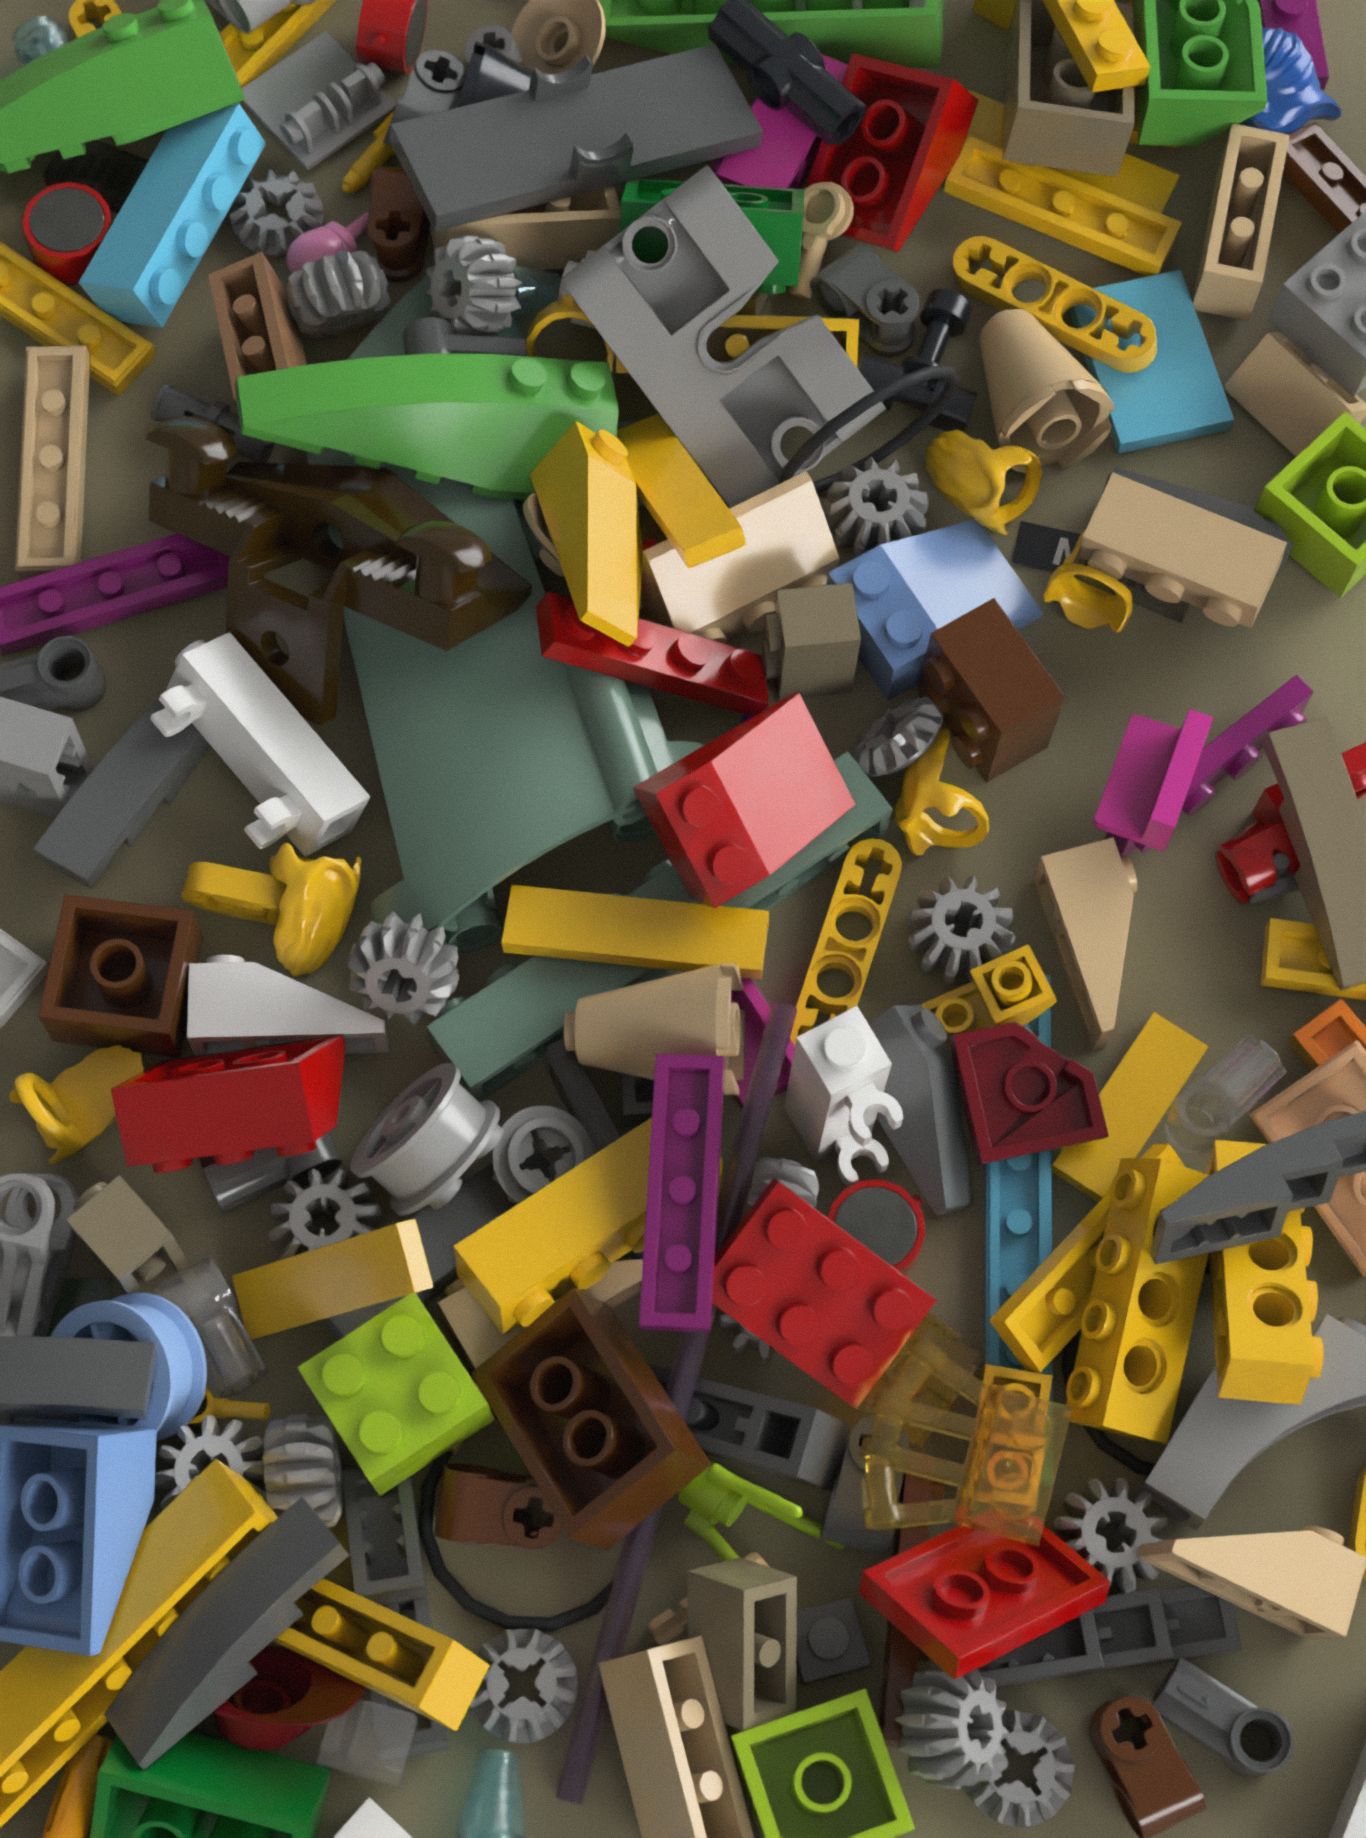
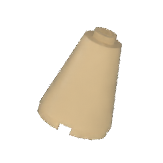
M1022 309L1003 310L993 315L980 332L979 344L998 447L1013 445L1025 447L1037 456L1041 466L1058 462L1061 469L1075 465L1094 452L1109 435L1112 425L1108 417L1111 410L1115 412L1111 397L1106 389L1031 313ZM1024 465L1012 466L1015 471L1026 474Z
M720 963L579 998L575 1011H567L565 1013V1048L567 1051H576L580 1064L654 1080L656 1054L724 1056L726 1062L724 1096L739 1095L740 1088L737 1081H743L745 1065V1010H739L738 1003L731 1002V991L743 990L740 968L737 963Z

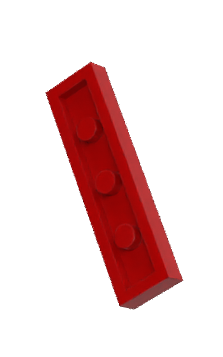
M548 591L536 605L542 657L741 714L747 713L755 716L770 704L761 654L638 618L637 639L630 647H627L580 621L573 600L570 597Z

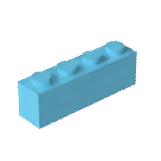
M239 103L166 130L78 282L97 307L119 322L163 328L265 147V140Z

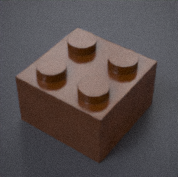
M995 598L930 634L919 682V698L929 697L942 711L943 722L953 734L952 743L954 749L965 766L970 769L976 767L987 783L1048 748L1065 696Z
M64 894L38 1016L52 1041L102 1048L120 1045L123 1048H130L133 1052L180 1057L188 1017L189 963H199L204 938L194 911Z

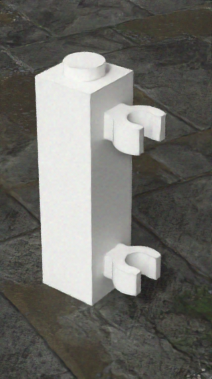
M228 632L207 643L204 640H197L185 647L175 659L176 668L166 691L159 697V701L165 708L152 714L150 720L165 737L179 733L192 723L260 803L254 810L259 820L247 825L244 831L259 849L266 848L286 834L306 857L351 833L371 796L234 636Z
M858 1006L797 1037L784 1104L786 1113L815 1162L835 1152L838 1153L837 1173L846 1187L852 1186L859 1181V1177L851 1165V1161L855 1157L866 1156L870 1158L879 1173L887 1170L889 1164L888 1154L881 1143L871 1138L877 1113L879 1112L887 1118L888 1124L893 1130L901 1127L903 1121V1112L899 1103L894 1097L884 1092L892 1063Z

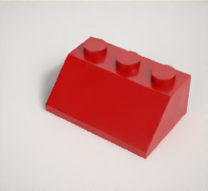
M343 1035L162 1060L111 1088L126 1166L152 1164L154 1173H166L189 1167L193 1164L192 1158L213 1156L216 1165H226L254 1157L253 1150L275 1147L277 1156L287 1157L316 1149V1140L337 1126L346 1048Z

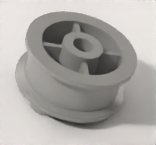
M444 1063L434 1067L404 1089L373 1122L352 1156L350 1163L351 1171L359 1178L372 1176L391 1194L390 1206L398 1215L411 1214L426 1205L431 1206L434 1210H438L446 1205L462 1185V1180L459 1177L475 1159H479L489 1153L503 1136L504 1129L498 1125L500 1117L499 1107L490 1100L478 1102L459 1084L460 1070L452 1063Z

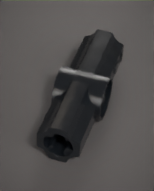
M729 0L719 8L718 14L709 24L708 38L747 72L753 91L766 106L776 111L786 107L828 146L832 144L840 146L853 136L857 126L865 118L866 105L825 69L821 53L809 38L797 32L787 36L748 0Z

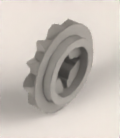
M269 169L264 178L256 181L247 177L245 187L236 196L229 216L232 229L243 245L257 253L262 251L264 255L282 256L287 255L291 243L298 236L309 230L322 227L324 213L322 201L317 195L313 182L306 184L301 181L294 170L288 176H280ZM264 202H272L277 207L285 205L289 223L283 217L279 218L274 213L266 216Z
M929 697L917 698L916 700L912 698L906 699L899 707L895 709L888 708L886 714L879 720L872 721V727L869 731L860 735L857 741L858 746L852 757L869 777L898 772L916 761L932 745L942 724L943 713Z
M533 1106L512 1115L501 1125L504 1129L503 1136L489 1152L492 1155L494 1169L492 1179L500 1184L507 1194L508 1201L518 1204L595 1154L591 1138L583 1125L566 1111L551 1106ZM532 1142H537L542 1151L551 1149L554 1152L560 1149L564 1150L565 1154L557 1157V1161L548 1166L551 1177L545 1178L540 1169L529 1170L526 1168L521 1170L519 1165L526 1162L525 1159L534 1153Z
M537 1629L505 1630L481 1646L476 1656L490 1666L470 1704L471 1710L478 1722L492 1735L514 1743L538 1741L557 1731L571 1714L578 1692L576 1667L561 1642ZM542 1661L544 1665L538 1670L539 1676L534 1684L540 1692L539 1697L546 1704L541 1708L535 1701L530 1702L527 1698L521 1696L514 1703L510 1701L501 1709L499 1705L506 1699L505 1694L508 1692L510 1684L504 1677L505 1672L499 1666L504 1662L510 1669L514 1667L517 1671L523 1673L530 1667L535 1668Z
M1012 1710L1003 1713L1001 1716L1002 1726L1009 1731L1008 1734L1001 1737V1741L1003 1740L1007 1748H1012L1018 1756L1026 1755L1029 1752L1034 1754L1039 1749L1041 1750L1043 1756L1036 1760L1037 1765L1030 1771L1031 1777L1034 1780L1032 1785L1038 1792V1795H1035L1030 1787L1026 1788L1020 1780L1013 1781L1010 1784L1005 1782L998 1788L993 1782L1002 1776L1001 1772L1008 1766L1005 1756L1002 1762L992 1764L993 1771L990 1781L978 1782L972 1786H965L976 1807L988 1818L1006 1826L1029 1827L1053 1817L1071 1795L1075 1762L1072 1759L1065 1735L1047 1722L1043 1716ZM1000 1743L1001 1749L1004 1754L1006 1751Z

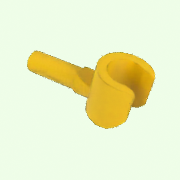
M206 1388L204 1397L207 1399L206 1410L201 1415L194 1417L187 1426L192 1430H202L204 1417L210 1415L221 1419L230 1417L268 1420L270 1405L269 1403L230 1401L226 1398H215L211 1391Z

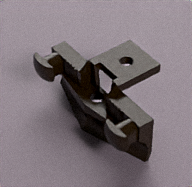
M180 416L162 421L148 431L146 440L166 448L165 475L150 481L149 521L230 556L225 634L230 632L303 718L320 726L336 717L344 606L448 651L516 612L531 596L532 584L494 555L483 539L465 527L457 525L386 467L375 469L363 466L238 462L226 473L227 460L237 454L238 448L231 435L220 426L198 417ZM329 524L334 526L339 532L342 539V549L332 541L329 534ZM301 559H306L335 572L332 579L310 593L309 597L264 577L265 573ZM276 632L286 641L289 648V656L280 649L276 640Z

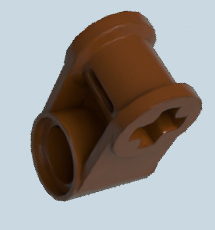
M375 166L371 180L370 210L367 222L368 237L373 244L372 257L377 259L380 270L383 269L388 281L405 282L416 277L422 271L425 263L430 221L404 169Z
M451 1463L443 1465L434 1531L436 1537L460 1543H493L537 1549L553 1543L561 1533L562 1525L532 1476L508 1473L495 1468L472 1464ZM533 1497L543 1499V1510L554 1515L547 1517L541 1528L531 1526V1515L520 1511V1509L527 1507Z
M1127 1696L1105 1702L1096 1709L1090 1720L1089 1735L1091 1742L1112 1782L1114 1793L1122 1812L1138 1838H1151L1206 1809L1205 1799L1195 1776L1184 1758L1179 1754L1159 1712L1151 1703L1140 1697ZM1117 1713L1123 1719L1135 1717L1138 1721L1140 1729L1132 1734V1741L1135 1747L1129 1741L1117 1743L1114 1740L1112 1731L1120 1725Z

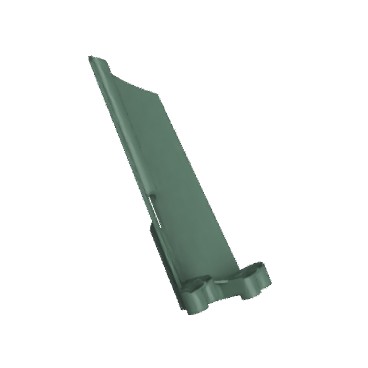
M428 274L383 317L348 360L404 355L403 332L405 328L413 321L430 317V311L433 306L432 297L424 294L431 288V279ZM512 311L511 328L501 330L496 336L521 338ZM325 448L321 454L306 451L308 464L363 466L355 464V458L346 452ZM381 462L380 467L388 468L457 525H461L484 540L494 555L532 584L531 596L516 612L448 651L344 606L343 617L404 877L403 880L371 902L369 910L372 920L383 925L385 918L394 911L405 924H410L412 918L420 913L423 921L422 927L428 931L444 926L446 937L443 944L457 946V952H471L487 947L501 937L503 927L497 912L492 887L520 868L557 846L606 822L609 824L614 840L620 843L640 842L656 835L632 787L701 748L704 744L687 741H667L647 686L541 656L536 605L545 596V591L535 562L540 558L539 552L543 547L534 536L524 516L523 504L525 500L489 498L471 493V484L441 477L439 484L414 479L416 470ZM329 524V534L332 541L342 549V539L339 532L334 526Z

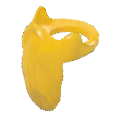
M960 430L942 432L939 434V437L932 439L929 446L925 447L926 471L941 495L962 513L998 534L1007 535L1009 533L1005 525L1020 517L1032 504L1039 491L1042 478L1041 462L1033 452L1025 447L1013 445L993 450L983 440L973 439ZM1024 465L1026 478L1020 494L1011 503L999 506L1000 497L1005 488L1004 480L1007 470L1012 466Z
M1084 530L1077 540L1072 553L1050 575L1043 594V600L1047 603L1054 600L1058 601L1065 613L1066 619L1088 630L1110 625L1113 632L1119 633L1125 627L1133 611L1132 597L1137 590V583L1133 588L1126 585L1128 580L1126 577H1122L1119 582L1102 571L1085 566V561L1080 559Z
M941 728L938 730L932 745L921 757L905 768L901 795L896 803L894 821L904 832L908 847L915 856L923 855L930 846L955 849L974 846L983 841L989 831V818L980 801L957 786L938 781L950 739L949 729ZM935 807L942 815L951 817L956 815L963 807L976 817L977 825L971 830L965 831L946 829L936 824L923 810Z
M289 843L282 844L277 855L270 857V873L278 880L287 884L279 903L280 914L273 936V943L278 962L282 963L284 969L289 970L292 976L298 977L315 972L328 960L340 942L353 911L359 888L362 867L361 857L357 856L350 868L344 859L323 856L313 860L297 856Z
M120 1045L100 1048L86 1056L75 1066L66 1068L50 1084L31 1072L21 1074L15 1079V1088L10 1092L9 1099L15 1104H23L32 1118L37 1122V1130L43 1137L46 1146L57 1149L55 1155L48 1161L50 1165L56 1164L80 1151L117 1120L111 1088L144 1071L142 1054L140 1052H133L130 1048H123Z

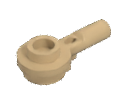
M820 182L810 185L804 190L802 230L804 236L800 256L798 287L790 286L788 293L792 296L805 300L811 299L810 281L819 272L827 242L845 232L853 219L854 205L852 198L842 186L836 183Z

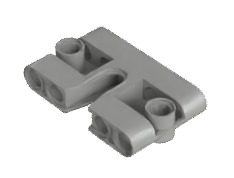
M706 165L560 280L729 507L732 508L778 485L782 470L790 460L780 450L782 435L788 429L802 426L809 429L812 435H814L827 422L874 390L819 315H813L759 339L729 362H719L709 356L706 345L709 335L742 309L779 261L718 177ZM653 226L659 228L667 237V253L662 260L656 263L640 261L632 250L634 235L644 227ZM880 402L869 408L834 433L806 459L794 476L814 468L823 457L884 412L886 408L883 403Z

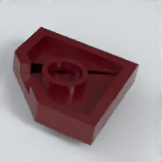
M1017 1022L950 1036L948 1040L977 1166L1108 1138V1130L1094 1072L1074 1059L1068 1060L1039 1041L1036 1034Z

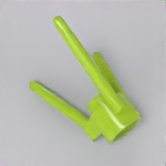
M709 1456L707 1458L712 1465L681 1489L679 1493V1503L691 1510L684 1521V1525L700 1535L723 1562L740 1557L714 1528V1525L721 1522L726 1527L731 1526L740 1516L747 1503L818 1540L820 1539L822 1524L803 1515V1510L800 1506L740 1478ZM820 1539L837 1549H843L846 1546Z

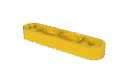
M974 236L963 241L956 248L953 255V268L956 280L960 288L968 295L1000 311L1012 309L1028 311L1056 340L1115 370L1125 373L1138 372L1147 368L1154 361L1157 354L1156 329L1152 320L1143 313L994 238ZM986 258L990 259L993 272L980 268L975 275L971 274L969 266L971 262L980 265ZM997 275L1003 278L1001 288L999 287ZM1026 280L1040 281L1046 287L1044 295L1040 299L1029 303L1018 301L1013 296L1015 288ZM1076 305L1089 306L1096 312L1094 320L1083 328L1070 327L1063 321L1064 314ZM1109 319L1111 321L1112 333L1105 330ZM1134 333L1140 334L1141 347L1131 344L1125 351L1120 350L1119 338L1117 336L1129 340Z
M869 838L859 841L851 847L845 858L789 1026L788 1036L794 1045L799 1035L814 1028L819 1011L830 1014V1020L836 1017V1015H840L859 1005L901 874L902 862L899 852L892 844L882 839ZM870 858L882 862L881 872L884 874L877 875L869 899L864 895H858L864 875V869L860 866H867ZM859 912L870 921L872 931L862 940H848L837 931V919L844 913ZM831 968L841 969L851 977L853 988L844 997H829L818 988L817 978L819 974ZM810 1004L814 1008L807 1009L806 1006Z

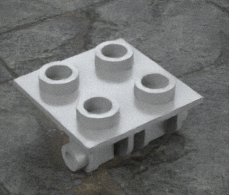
M327 31L242 88L246 99L242 102L307 171L395 111L397 106L380 87L385 82L380 68L373 62L366 66L361 63L357 64Z

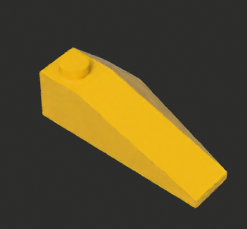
M575 421L530 473V477L579 620L630 647L637 639L643 554L636 482L626 459L628 451L621 441L608 431L600 429L595 433Z

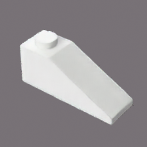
M215 955L207 958L206 963H189L187 1039L195 1056L343 1035L345 1054L389 1053V1036L385 1020L256 962H245V959L239 956Z

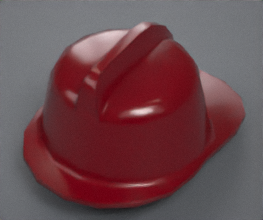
M267 1645L249 1660L258 1674L213 1711L215 1724L224 1737L234 1745L245 1749L269 1751L282 1748L310 1730L312 1725H320L341 1717L358 1703L365 1691V1686L285 1647Z

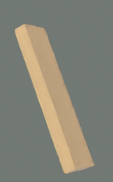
M86 345L26 347L15 572L20 579H28L81 563L90 353Z

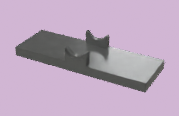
M716 44L595 74H591L593 63L588 55L573 68L558 74H545L534 68L531 72L529 90L393 123L390 128L389 140L434 232L758 148L760 147L764 131Z

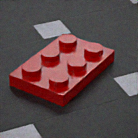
M774 1177L715 1255L712 1303L856 1410L937 1301Z
M997 1507L864 1570L858 1593L953 1680H956L1105 1603L1111 1581L1029 1512Z

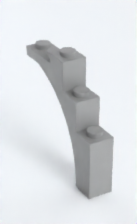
M1328 1314L1325 1315L1312 1333V1336L1321 1337L1323 1341L1322 1372L1318 1379L1310 1378L1301 1405L1218 1398L1215 1363L1137 1494L1140 1495L1144 1491L1151 1493L1153 1496L1152 1504L1197 1531L1230 1482L1246 1465L1272 1444L1297 1429L1331 1414L1366 1405V1326L1348 1317L1341 1316L1337 1320Z

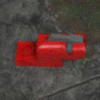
M1366 742L1341 753L1357 799L1366 794ZM1278 783L1264 789L1252 811L1256 822L1233 839L1220 844L1221 850L1215 852L1217 867L1223 882L1239 904L1248 901L1255 904L1300 890L1294 877L1300 868V863L1278 810L1284 801Z

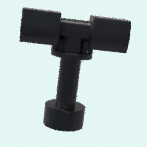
M935 289L929 292L920 314V320L927 328L917 357H907L902 361L901 365L866 353L859 371L871 388L875 391L901 376L925 367L939 366L949 337L960 336L965 331L972 312L970 302L961 294L948 289ZM946 379L927 380L894 394L882 401L888 411L891 410L893 402L896 401L925 412L942 392ZM957 386L950 402L928 425L944 431L960 430L965 432L978 393Z

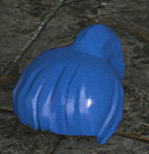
M1262 27L1267 105L1265 110L1244 120V125L1285 134L1296 131L1309 120L1323 119L1334 121L1338 119L1342 111L1336 101L1320 89L1311 55L1304 48L1298 35L1293 32L1283 31L1282 28Z

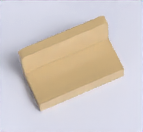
M1268 332L1225 383V390L1295 457L1344 412L1348 413L1358 423H1361L1366 417V403L1359 396L1353 397L1282 332Z

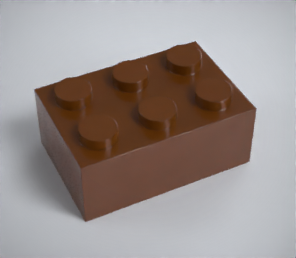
M575 1288L567 1292L533 1323L524 1328L471 1373L569 1538L608 1550L712 1465L612 1307Z

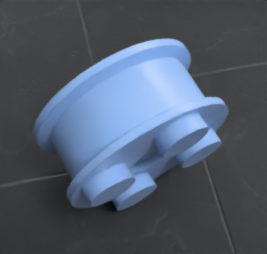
M137 1292L121 1295L110 1301L103 1300L84 1304L68 1313L51 1335V1337L155 1343L157 1358L147 1418L136 1419L81 1414V1421L157 1429L156 1441H160L177 1434L179 1426H187L196 1415L205 1397L207 1362L200 1336L186 1314L178 1306L163 1297Z

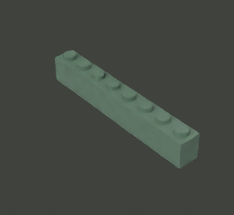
M848 751L833 761L856 805L770 876L720 906L769 911L845 861L851 847L859 841L869 838L878 839L888 832L893 808ZM670 859L655 866L645 876V883L626 895L628 897L702 904L689 897ZM618 892V893L613 894V895L624 896V894H623L622 892ZM533 956L520 965L516 961H512L492 973L486 980L485 984L487 987L467 1000L463 996H459L446 1002L438 1015L432 1016L433 1022L426 1026L429 1044L442 1064L452 1063L460 1070L459 1084L478 1102H481L565 1046V1013L567 1011H575L579 998L671 976L677 971Z

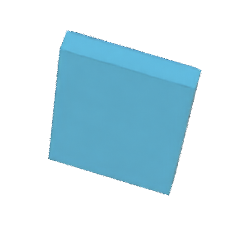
M1181 269L1093 288L1143 313L1152 320L1156 329L1157 354L1154 361L1147 368L1138 372L1125 373L1115 370L1083 353L1090 374L1106 389L1114 403L1115 412L1111 410L1108 419L1112 425L1110 434L1117 454L1230 430L1234 417ZM1076 305L1068 310L1074 328H1083L1089 325L1096 316L1095 310L1086 305ZM1109 319L1105 330L1112 333L1111 321ZM1134 333L1129 340L1117 336L1119 338L1120 350L1125 351L1131 344L1141 347L1140 334Z

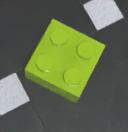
M1346 412L1341 414L1264 487L1254 510L1261 517H1268L1280 525L1286 537L1294 543L1290 556L1340 599L1366 575V428Z
M416 1293L405 1296L297 1367L379 1496L495 1420L489 1404Z
M866 1688L731 1735L729 1742L733 1758L760 1838H897L915 1830Z

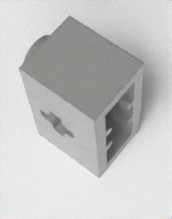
M0 697V802L55 819L71 796L94 769L74 721L67 716Z

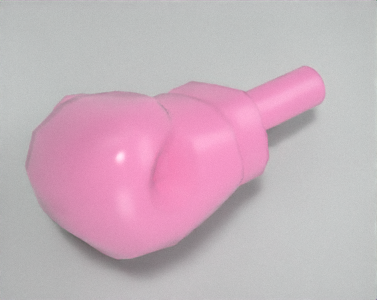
M365 212L345 228L339 223L331 221L325 226L317 227L298 236L291 243L287 251L286 262L289 270L292 273L302 270V266L306 262H315L321 259L323 254L331 256L338 254L342 250L348 251L349 254L358 251L354 239L367 230L369 213Z

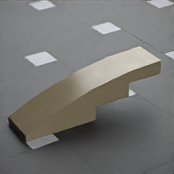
M1325 717L1268 732L1262 744L1284 797V801L1278 810L1300 863V868L1294 877L1339 990L1366 984V825L1329 720Z

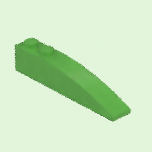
M161 0L157 7L137 15L132 13L115 15L106 20L102 28L91 31L36 58L0 80V171H7L9 174L31 167V161L38 154L54 150L60 151L63 160L86 154L85 142L113 136L116 146L134 142L246 100L205 0Z
M599 0L605 15L606 38L673 54L714 44L708 38L709 24L718 14L719 8L729 1ZM748 0L787 36L794 32L801 33L813 42L821 54L840 62L849 64L851 55L854 53L909 68L941 67L944 37V0ZM717 46L726 63L737 64Z
M1132 0L1134 37L1151 66L1145 85L1135 86L1139 145L1198 146L1228 130L1232 123L1239 124L1265 110L1267 105L1261 9L1257 0Z
M414 354L366 357L301 365L240 376L235 381L237 409L242 435L316 454H321L325 448L346 452L355 458V464L379 469L381 462L416 470L414 479L439 484L441 477L471 484V493L489 498L526 500L531 494L536 493L530 473L575 421L595 433L602 429L615 437L617 436L619 409L609 362L501 354Z

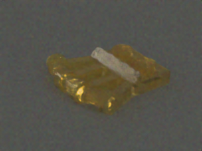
M917 1335L906 1350L910 1355L908 1360L883 1392L875 1393L871 1410L877 1416L871 1438L863 1439L859 1452V1457L865 1462L870 1505L863 1509L865 1528L885 1530L951 1522L1039 1546L1073 1407L1006 1390L1005 1386L984 1384L949 1359L932 1342ZM932 1373L979 1408L976 1418L916 1403L912 1401V1398ZM903 1423L969 1440L970 1443L964 1465L899 1447L898 1441ZM894 1470L958 1487L955 1499L919 1503H897Z

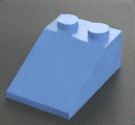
M974 519L881 544L828 572L826 585L852 583L861 636L858 658L887 701L919 684L932 632L992 598L996 599L1017 630L1040 619L1043 614L985 528Z
M33 1419L0 1423V1641L88 1656L100 1654L154 1502L157 1429L81 1420L79 1422Z

